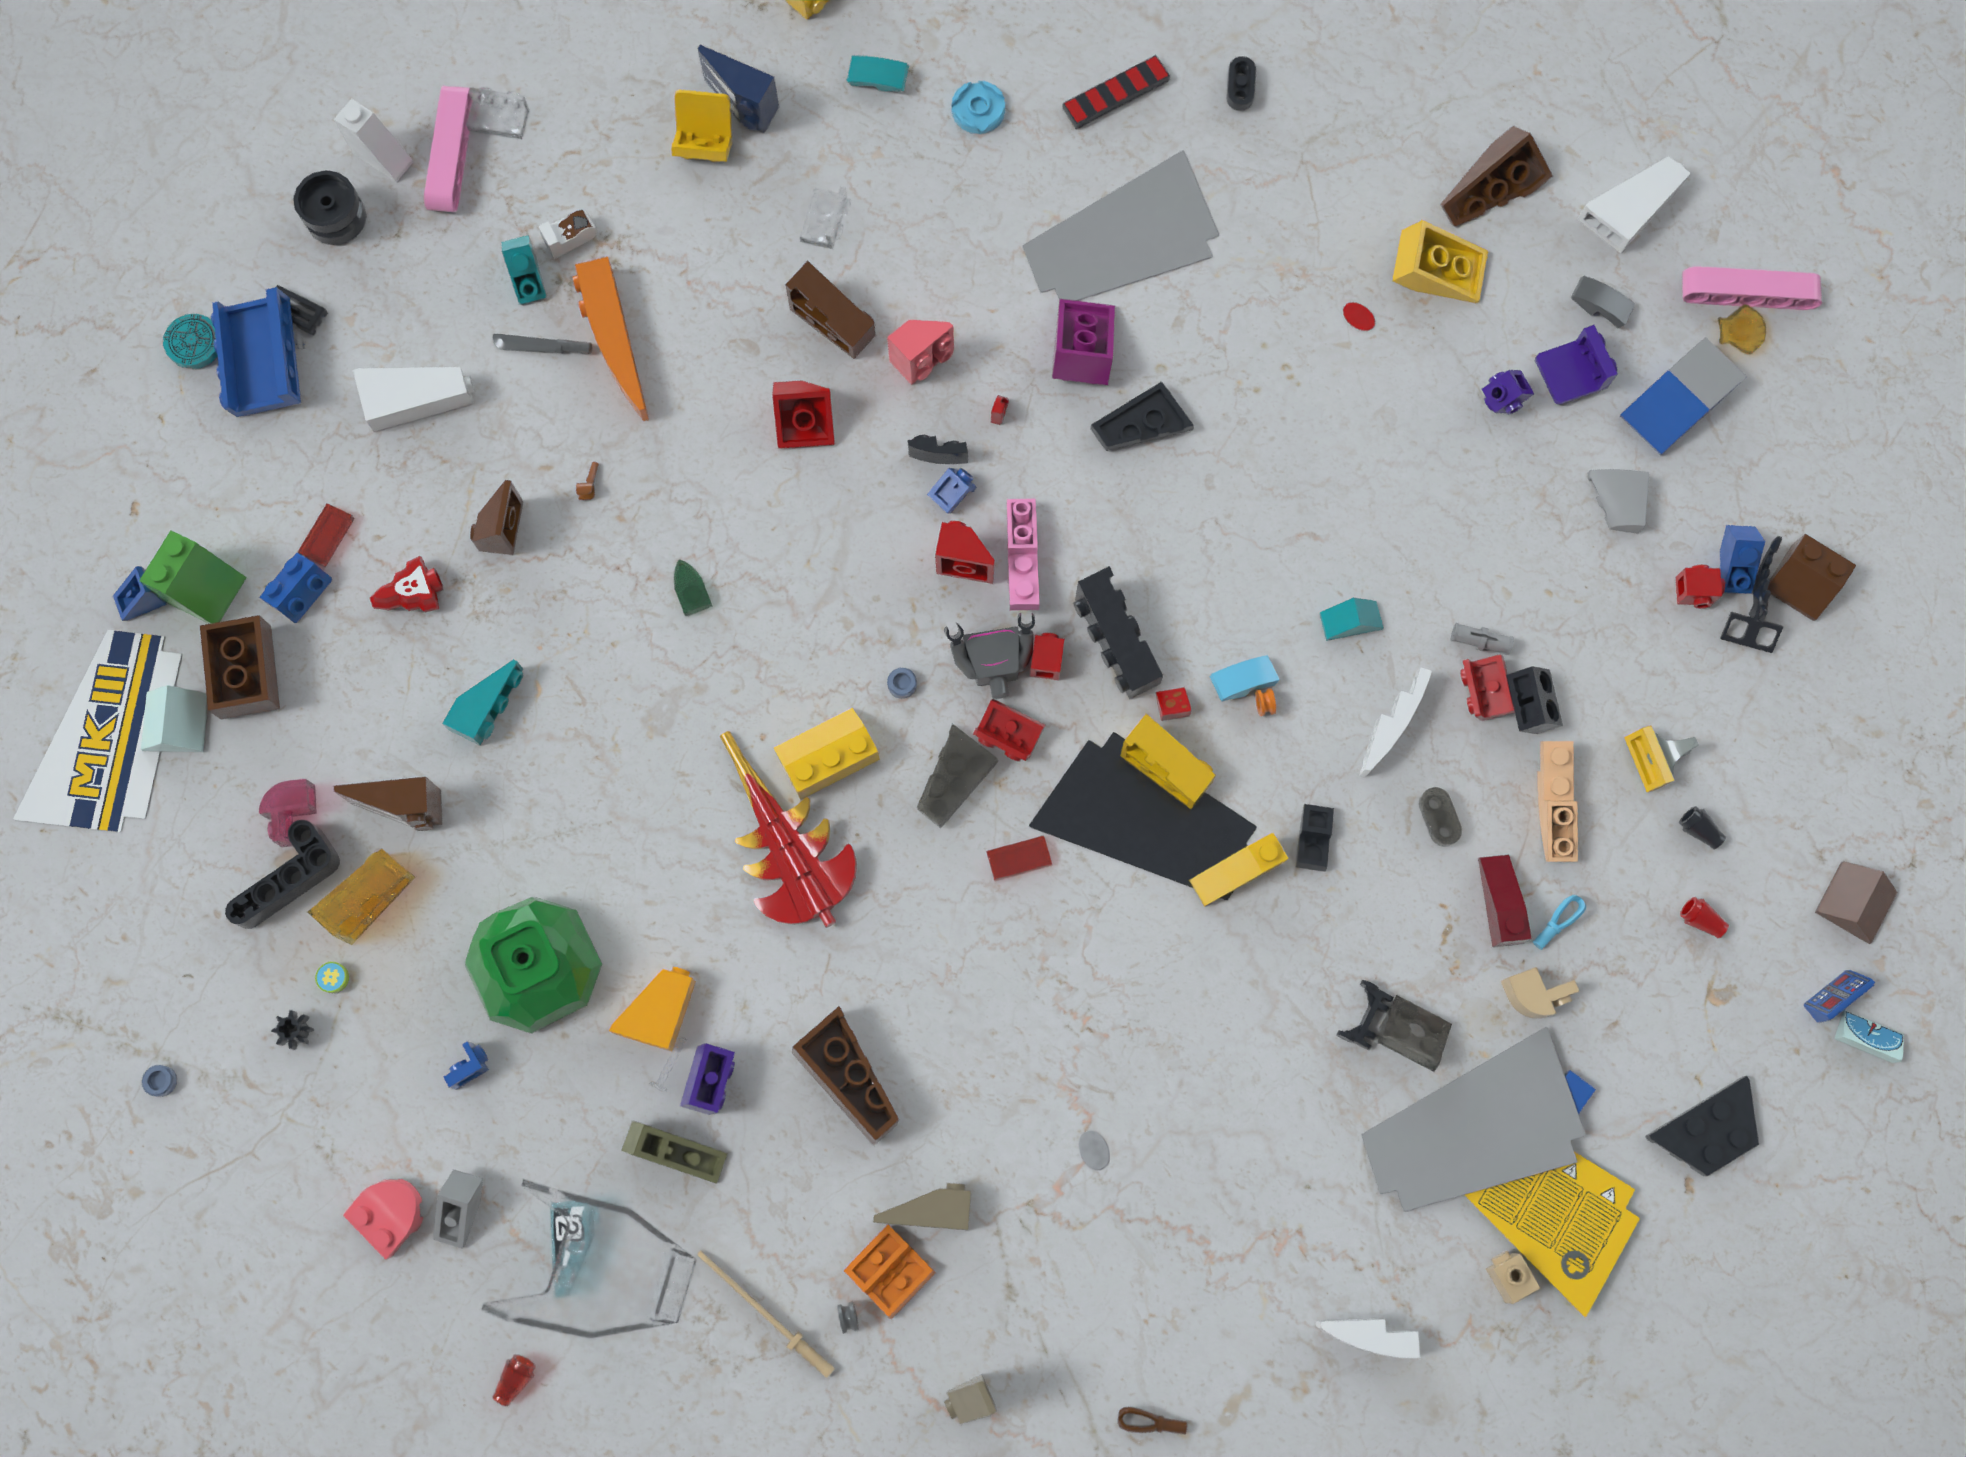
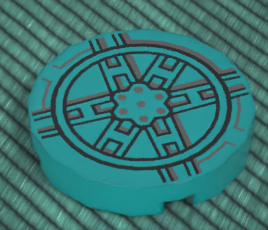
M185 314L176 318L167 327L163 335L164 350L167 356L179 367L200 369L211 364L218 357L214 349V340L216 339L215 328L211 319L207 316Z

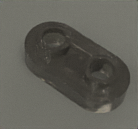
M1432 787L1427 789L1419 799V808L1430 837L1439 846H1451L1462 835V827L1451 798L1442 788ZM1429 800H1435L1438 803V808H1431ZM1440 828H1446L1449 831V836H1442Z

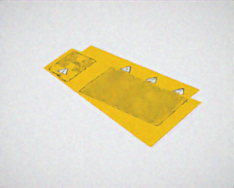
M1575 1151L1577 1163L1465 1194L1470 1202L1584 1317H1587L1640 1219L1626 1209L1635 1189ZM1572 1250L1582 1252L1590 1263L1588 1274L1579 1280L1567 1277L1561 1267L1563 1256ZM1579 1256L1576 1259L1569 1257L1566 1265H1570V1267H1567V1270L1572 1274L1575 1271L1582 1273L1585 1265H1581V1263H1584V1261Z

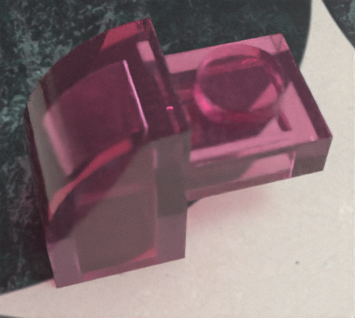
M306 778L280 782L271 787L263 796L259 806V814L271 820V822H268L267 830L272 842L280 847L293 846L288 839V829L293 823V817L317 814L315 784Z

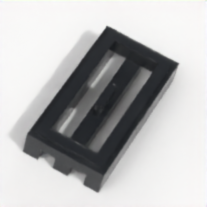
M277 285L276 287L286 294L291 301L315 312L314 316L291 305V313L309 321L307 324L292 316L293 326L314 336L316 333L315 328L321 325V318L327 316V310Z

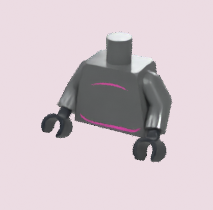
M1019 613L1017 617L1018 626L965 635L964 630L958 623H956L958 627L956 635H949L948 627L944 628L946 637L952 641L950 648L955 665L968 679L975 680L977 686L990 685L993 699L1008 697L1009 689L1007 682L1018 680V673L1024 671L1033 653V631L1031 630L1035 626V616L1033 613H1031L1032 621L1028 624L1021 622V613Z

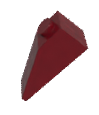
M1510 856L1479 857L1478 862L1492 947L1521 945L1528 942L1532 937L1527 908Z

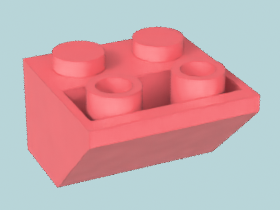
M908 320L887 337L889 362L911 385L918 379L920 381L924 380L931 373L934 366L939 362H946L952 356L954 351V326L950 322Z

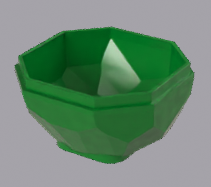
M530 897L493 913L479 923L468 950L465 967L489 1019L532 1034L588 1005L602 967V962L577 910L541 898ZM523 953H527L529 956L528 961L520 964L519 957Z

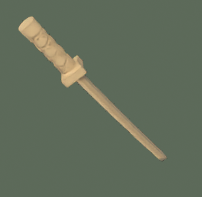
M701 1250L698 1252L697 1255L789 1340L786 1346L789 1350L795 1348L824 1377L827 1378L835 1368L801 1339L803 1335L799 1331L794 1336Z

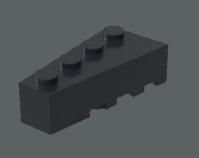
M1110 566L1078 581L1073 605L1079 617H1085L1089 624L1087 631L1092 641L1100 644L1103 650L1101 657L1108 668L1112 667L1117 675L1114 679L1121 693L1126 692L1129 699L1160 685L1163 674L1145 640L1139 641L1138 637L1141 636L1139 625L1134 616H1127L1125 612L1127 611L1126 599L1121 589H1114L1110 581L1114 574Z

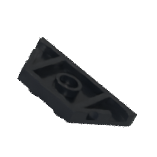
M1742 1076L1645 1136L1646 1139L1670 1152L1669 1154L1677 1160L1687 1163L1691 1169L1700 1175L1709 1176L1759 1145L1750 1079L1748 1076Z

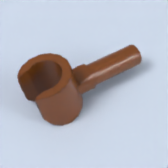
M592 462L586 483H576V494L579 500L594 498V479L599 463Z

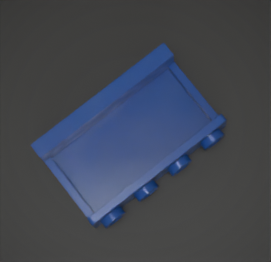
M277 287L266 289V298L232 306H224L219 301L213 302L211 321L216 335L214 349L218 355L219 366H217L216 372L221 385V392L219 393L221 406L234 416L241 417L300 404L301 396L290 298Z

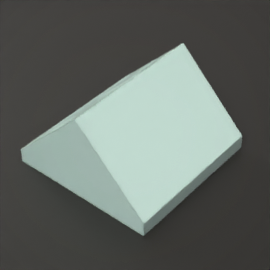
M169 685L147 692L141 750L203 752L208 709L206 693Z

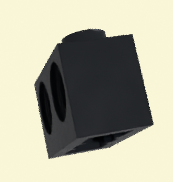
M1531 666L1506 675L1519 732L1539 734L1563 726L1550 669Z

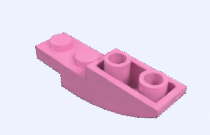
M1007 499L1010 611L1039 610L1036 499Z

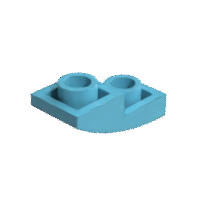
M1268 655L1239 662L1216 671L1209 676L1221 702L1246 697L1251 690L1275 686L1280 680Z

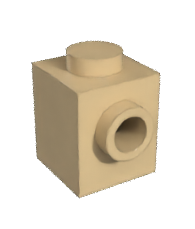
M1508 1251L1502 1252L1492 1258L1493 1265L1486 1268L1505 1303L1514 1304L1540 1289L1520 1253L1509 1254Z

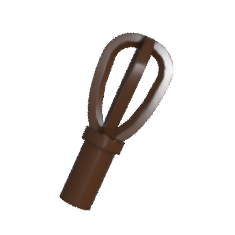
M1124 1407L1118 1413V1426L1128 1432L1150 1433L1156 1431L1162 1433L1164 1431L1185 1435L1187 1431V1421L1168 1419L1160 1415L1156 1416L1150 1412L1132 1407ZM1126 1414H1135L1149 1418L1155 1424L1150 1426L1126 1425L1123 1418Z

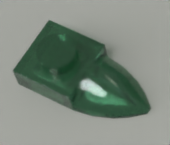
M679 559L674 570V589L685 617L713 607L702 577L690 564Z

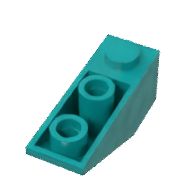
M513 659L458 696L442 724L449 731L481 746L483 740H487L494 730L493 723L498 714H502L505 711L509 702L508 696L510 692L521 683L523 678L522 666Z

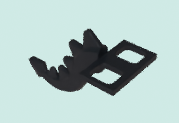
M1777 536L1771 542L1761 562L1754 583L1753 605L1749 616L1731 612L1721 634V640L1773 653L1783 626L1765 621V617L1768 614V600L1771 595V591L1768 590L1770 584L1768 576L1770 574V564L1773 562V555L1777 553L1782 537ZM1734 619L1748 623L1745 633L1741 638L1727 635L1730 623ZM1762 627L1777 631L1772 644L1769 646L1756 643V638Z

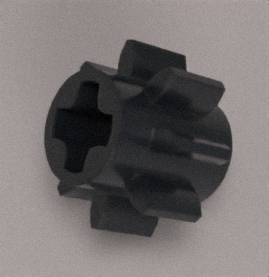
M290 1010L288 1017H276L279 1022L276 1028L271 1029V1032L276 1033L280 1037L276 1042L277 1045L283 1046L288 1042L289 1049L296 1050L297 1043L309 1044L307 1037L309 1032L314 1031V1028L308 1027L306 1024L310 1018L308 1015L303 1014L298 1018L297 1012ZM295 1026H297V1031H293L290 1035L289 1029H293Z

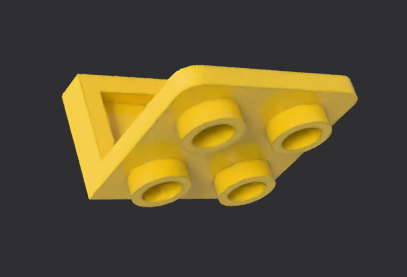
M677 90L674 95L676 134L671 146L672 156L684 159L695 158L712 162H727L732 146L730 97L727 94Z

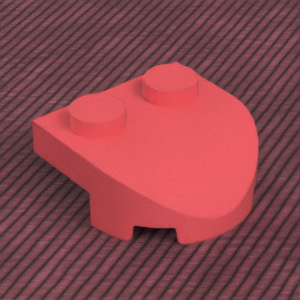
M384 1179L366 1188L343 1216L386 1260L395 1254L410 1234L420 1228L423 1217L420 1216L419 1204L422 1202V1198L417 1189L408 1181L403 1179Z

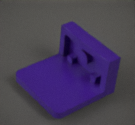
M1595 325L1584 328L1575 341L1541 352L1535 357L1536 365L1552 399L1558 405L1607 389L1618 375L1616 362L1613 358H1610L1605 348L1604 337L1601 333H1598Z

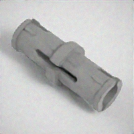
M1459 623L1454 624L1451 633V641L1476 646V650L1483 651V649H1488L1505 655L1510 654L1514 642V637L1489 632L1488 628L1482 627L1477 629Z

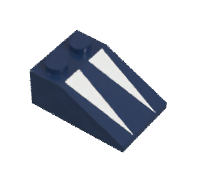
M700 44L697 49L704 80L715 93L727 94L730 97L731 112L744 127L754 131L756 129L765 133L779 108L774 76Z

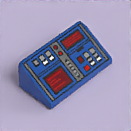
M1846 970L1806 1001L1804 1007L1817 1023L1832 1020L1871 989L1875 982L1873 979L1857 972Z

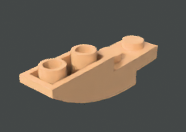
M1540 741V771H1537V789L1545 859L1547 862H1578L1577 801H1574L1573 741Z

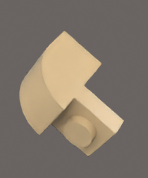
M1537 967L1501 981L1507 998L1514 1009L1524 1016L1536 1019L1556 1014L1554 1007L1571 1002L1570 995L1579 992L1575 980L1546 990Z

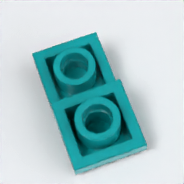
M852 55L847 82L851 86H875L879 91H904L909 65L892 59Z

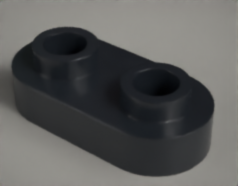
M1239 56L1234 58L1230 62L1228 69L1226 100L1231 108L1238 111L1251 107L1255 96L1256 65L1248 57ZM1237 73H1243L1245 76H1239ZM1236 97H1242L1244 100H1239Z

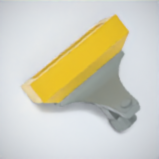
M1652 726L1643 727L1624 737L1646 792L1657 790L1675 781L1672 775L1674 774L1673 770L1676 761L1681 756L1690 754L1691 749L1699 745L1696 737L1677 741L1664 740L1657 733H1654Z

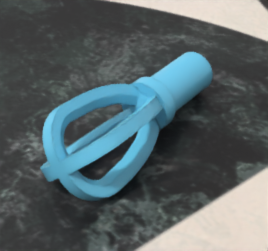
M1571 895L1563 900L1554 912L1551 921L1547 923V927L1536 937L1533 944L1542 950L1556 934L1558 935L1562 929L1575 922L1586 910L1584 900L1577 895ZM1570 902H1577L1579 905L1578 910L1568 920L1558 925L1557 921Z

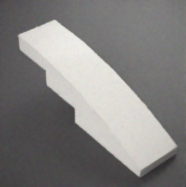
M1420 668L1414 675L1410 692L1401 691L1395 698L1390 717L1381 714L1377 719L1359 776L1366 777L1391 750L1406 729L1423 697L1432 673L1431 670Z

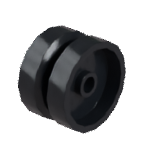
M328 170L314 172L304 178L296 187L293 197L294 208L313 238L324 244L338 245L354 239L364 228L367 218L365 206L349 179L339 172Z

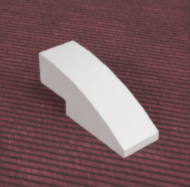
M1385 1319L1316 1321L1318 1329L1350 1346L1380 1355L1398 1358H1420L1418 1331H1386Z

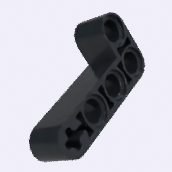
M297 820L290 825L288 839L298 854L227 904L225 915L231 923L245 929H252L338 869L340 858L319 827L307 820ZM310 829V838L305 842H301L302 833ZM323 853H327L326 862L321 866H317L318 857ZM297 871H301L300 880L292 884V875ZM274 888V898L271 901L266 902V893L270 889Z

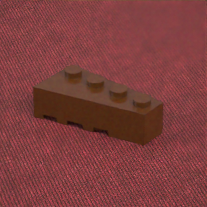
M838 1006L792 1046V1054L872 1145L875 1146L897 1126L899 1118L881 1084L878 1082L867 1057H865L859 1046L855 1034L849 1027L844 1017L845 1015L840 1006Z

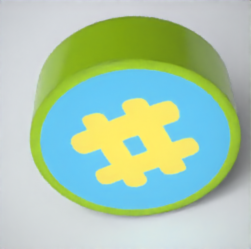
M337 962L324 963L316 972V984L327 993L341 992L349 982L348 970Z

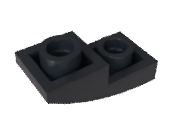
M918 435L912 440H907L909 456L917 460L935 464L968 463L966 442L948 441L942 446H938L936 436L929 437L928 435Z

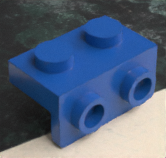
M296 553L285 563L284 568L276 578L267 584L265 591L259 598L282 613L293 623H297L332 582V578L314 562Z

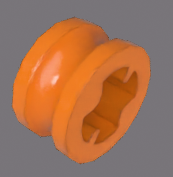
M1268 688L1266 692L1256 690L1255 699L1259 716H1265L1266 712H1270L1271 715L1276 714L1273 690L1271 688Z

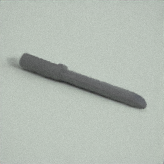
M493 334L495 345L502 350L556 352L561 354L564 351L587 354L592 352L591 342Z

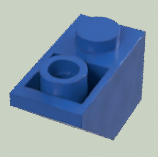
M1726 525L1720 548L1721 578L1725 581L1724 592L1752 594L1766 542L1755 526Z

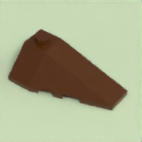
M1512 126L1491 143L1440 205L1451 225L1456 227L1483 215L1485 211L1496 206L1502 207L1507 205L1508 201L1532 194L1553 175L1531 133Z

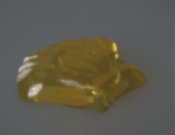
M1742 305L1727 318H1718L1720 344H1730L1739 352L1745 355H1752L1764 343L1766 337L1765 321L1763 316L1749 305Z

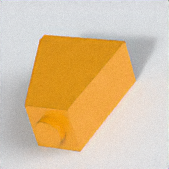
M674 966L671 971L662 969L613 1022L609 1031L615 1035L672 1052L696 981L689 977L690 972Z

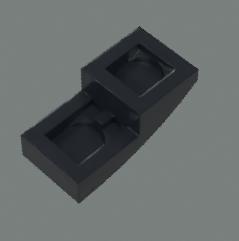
M1304 804L1295 867L1322 872L1326 871L1329 840L1332 836L1334 808Z

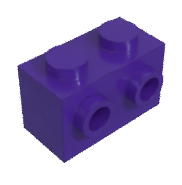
M707 1043L697 1046L680 1107L708 1115L718 1113L725 1102L726 1092L724 1090L727 1079L731 1078L735 1062L733 1058L735 1052Z

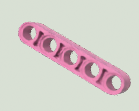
M441 87L424 192V203L427 210L456 212L458 209L474 106L472 88Z
M1700 266L1690 267L1682 273L1683 300L1687 303L1795 310L1815 309L1822 304L1821 277L1815 273Z

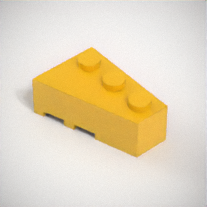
M1147 713L1124 740L1120 756L1190 809L1195 806L1214 781L1216 775L1212 772V767L1205 761L1198 760Z

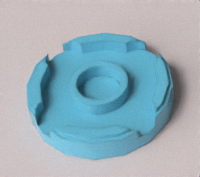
M978 81V83L972 84L971 82L965 83L957 89L952 98L954 121L961 129L973 134H984L993 131L1001 124L1005 117L1006 103L1003 93L995 85L986 81Z

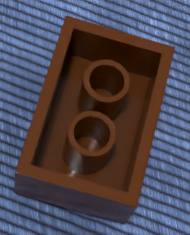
M260 615L200 625L208 711L219 719H227L280 709L271 625Z

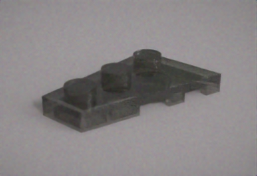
M953 723L944 748L942 747L938 756L939 760L934 772L930 775L917 805L918 811L939 828L943 827L998 763L997 757Z

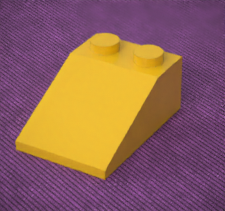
M1421 220L1401 230L1392 281L1413 291L1477 303L1480 301L1488 250Z

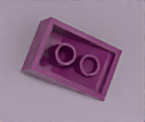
M1059 299L1052 379L1108 385L1113 361L1115 305Z

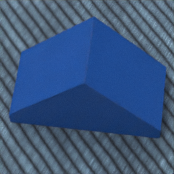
M136 566L113 595L122 621H128L167 605L165 601L139 581L146 570L142 566Z

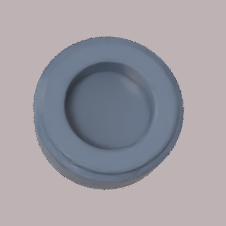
M907 668L893 670L887 679L888 690L896 698L905 699L910 697L917 688L915 674Z
M163 1065L150 1067L142 1077V1087L151 1096H167L175 1089L177 1084V1076L174 1070Z

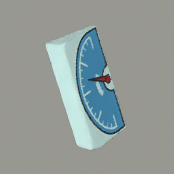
M1846 1010L1843 1011L1834 1039L1891 1063L1902 1061L1904 1034Z

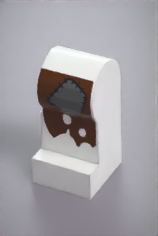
M585 210L575 211L567 218H563L551 225L547 221L538 226L541 236L554 259L592 240L597 234V229Z

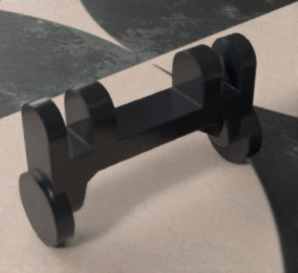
M1361 980L1360 985L1365 988L1364 991L1367 993L1368 1008L1360 1025L1349 1031L1345 1030V1032L1338 1030L1336 1035L1347 1042L1355 1043L1366 1050H1370L1372 1045L1363 1041L1364 1037L1374 1041L1377 1036L1376 1033L1368 1030L1376 1010L1387 1013L1389 1010V1006L1382 1003L1381 999L1392 1002L1394 997L1378 989L1379 987L1375 984Z

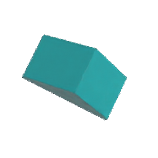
M1353 597L1319 613L1326 641L1379 631L1384 628L1377 601Z

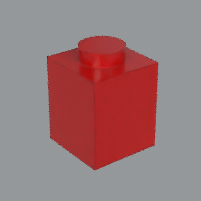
M1042 633L1041 636L1035 635L1030 677L1059 680L1064 647L1063 638H1059L1054 633Z

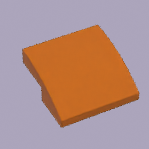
M889 1224L843 1270L891 1320L936 1273Z

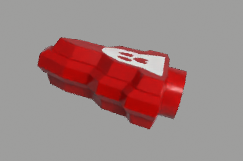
M418 556L406 562V568L395 573L392 582L381 586L370 597V601L374 609L392 610L403 607L408 611L421 609L426 613L439 609L436 593L443 590V585L435 568L428 570L423 558Z

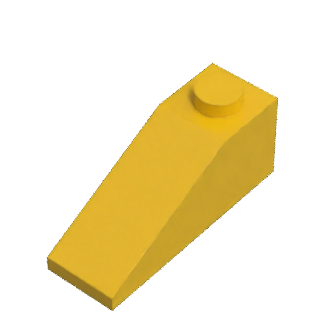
M1270 833L1189 881L1205 907L1280 866L1289 858L1275 834Z

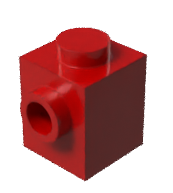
M1705 564L1695 565L1691 568H1684L1675 577L1677 605H1694V608L1697 609L1709 608L1722 597L1725 591V581L1721 578L1720 568H1709V565Z

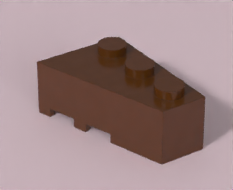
M808 260L785 284L790 310L851 358L855 359L876 336L873 318L865 311H861Z

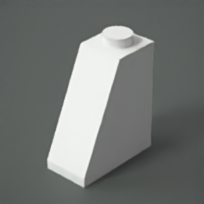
M352 98L334 118L352 153L395 182H398L414 163L412 158L378 117Z

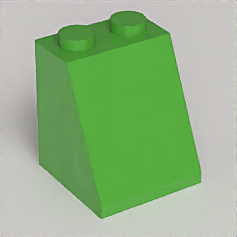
M170 530L139 581L167 604L211 624L221 621L247 577L197 542Z

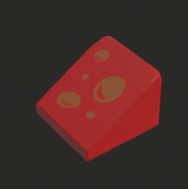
M1185 687L1155 693L1161 721L1189 717L1191 715V705Z

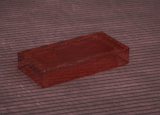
M327 503L299 548L298 553L326 568L355 518L351 514Z
M1044 835L986 851L994 881L1052 866Z

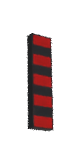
M1157 55L1067 100L1063 103L1062 109L1074 127L1078 129L1168 82L1170 75Z

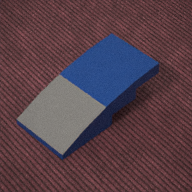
M1705 337L1623 411L1620 417L1661 456L1747 376Z

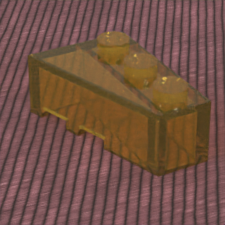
M381 848L378 852L372 853L362 866L307 913L331 935L352 945L415 879V876L391 854Z

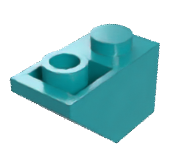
M529 235L501 242L502 254L519 305L547 298Z

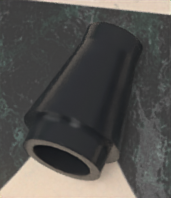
M1694 806L1679 821L1684 832L1709 845L1713 850L1721 846L1726 839V836L1721 833L1705 809L1700 810L1697 806Z

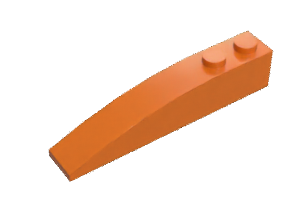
M604 257L575 264L577 275L572 276L576 292L582 293L583 300L578 301L582 317H588L601 354L624 396L641 419L647 421L649 417L609 258Z

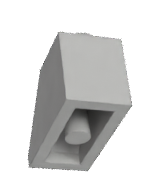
M453 1169L437 1195L433 1240L464 1248L481 1201L483 1178Z

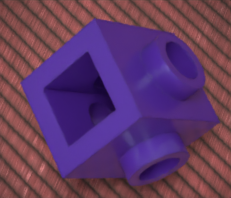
M1507 370L1505 373L1499 372L1488 380L1489 384L1481 389L1485 395L1484 401L1487 407L1494 413H1507V415L1520 410L1523 407L1522 403L1535 395L1521 370Z

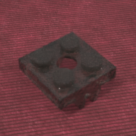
M1396 995L1391 1002L1388 1014L1380 1025V1031L1376 1038L1379 1039V1044L1435 1072L1440 1064L1452 1023ZM1417 1024L1422 1027L1425 1036L1418 1037L1414 1035L1409 1025Z

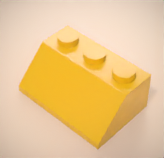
M853 708L774 747L800 800L880 760L874 742Z

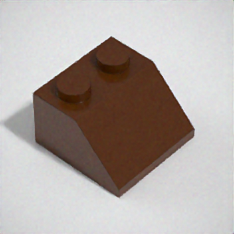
M1805 533L1791 545L1771 577L1768 590L1771 591L1772 596L1812 621H1815L1841 591L1857 565Z

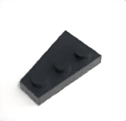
M1162 381L1091 424V431L1106 451L1191 431L1194 428L1193 423Z

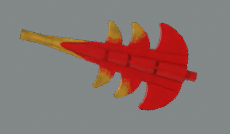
M724 732L720 735V739L735 764L759 823V827L756 830L736 838L735 842L743 847L754 850L767 847L770 850L766 858L758 863L745 865L744 870L762 880L781 879L783 882L778 891L770 896L754 899V904L765 916L779 923L802 924L813 918L820 917L825 928L834 925L836 920L830 910L848 895L856 879L857 861L853 847L850 844H846L836 857L821 862L818 856L828 844L830 821L825 818L814 830L800 834L798 829L808 817L811 800L805 797L794 808L784 812L743 756L731 732Z

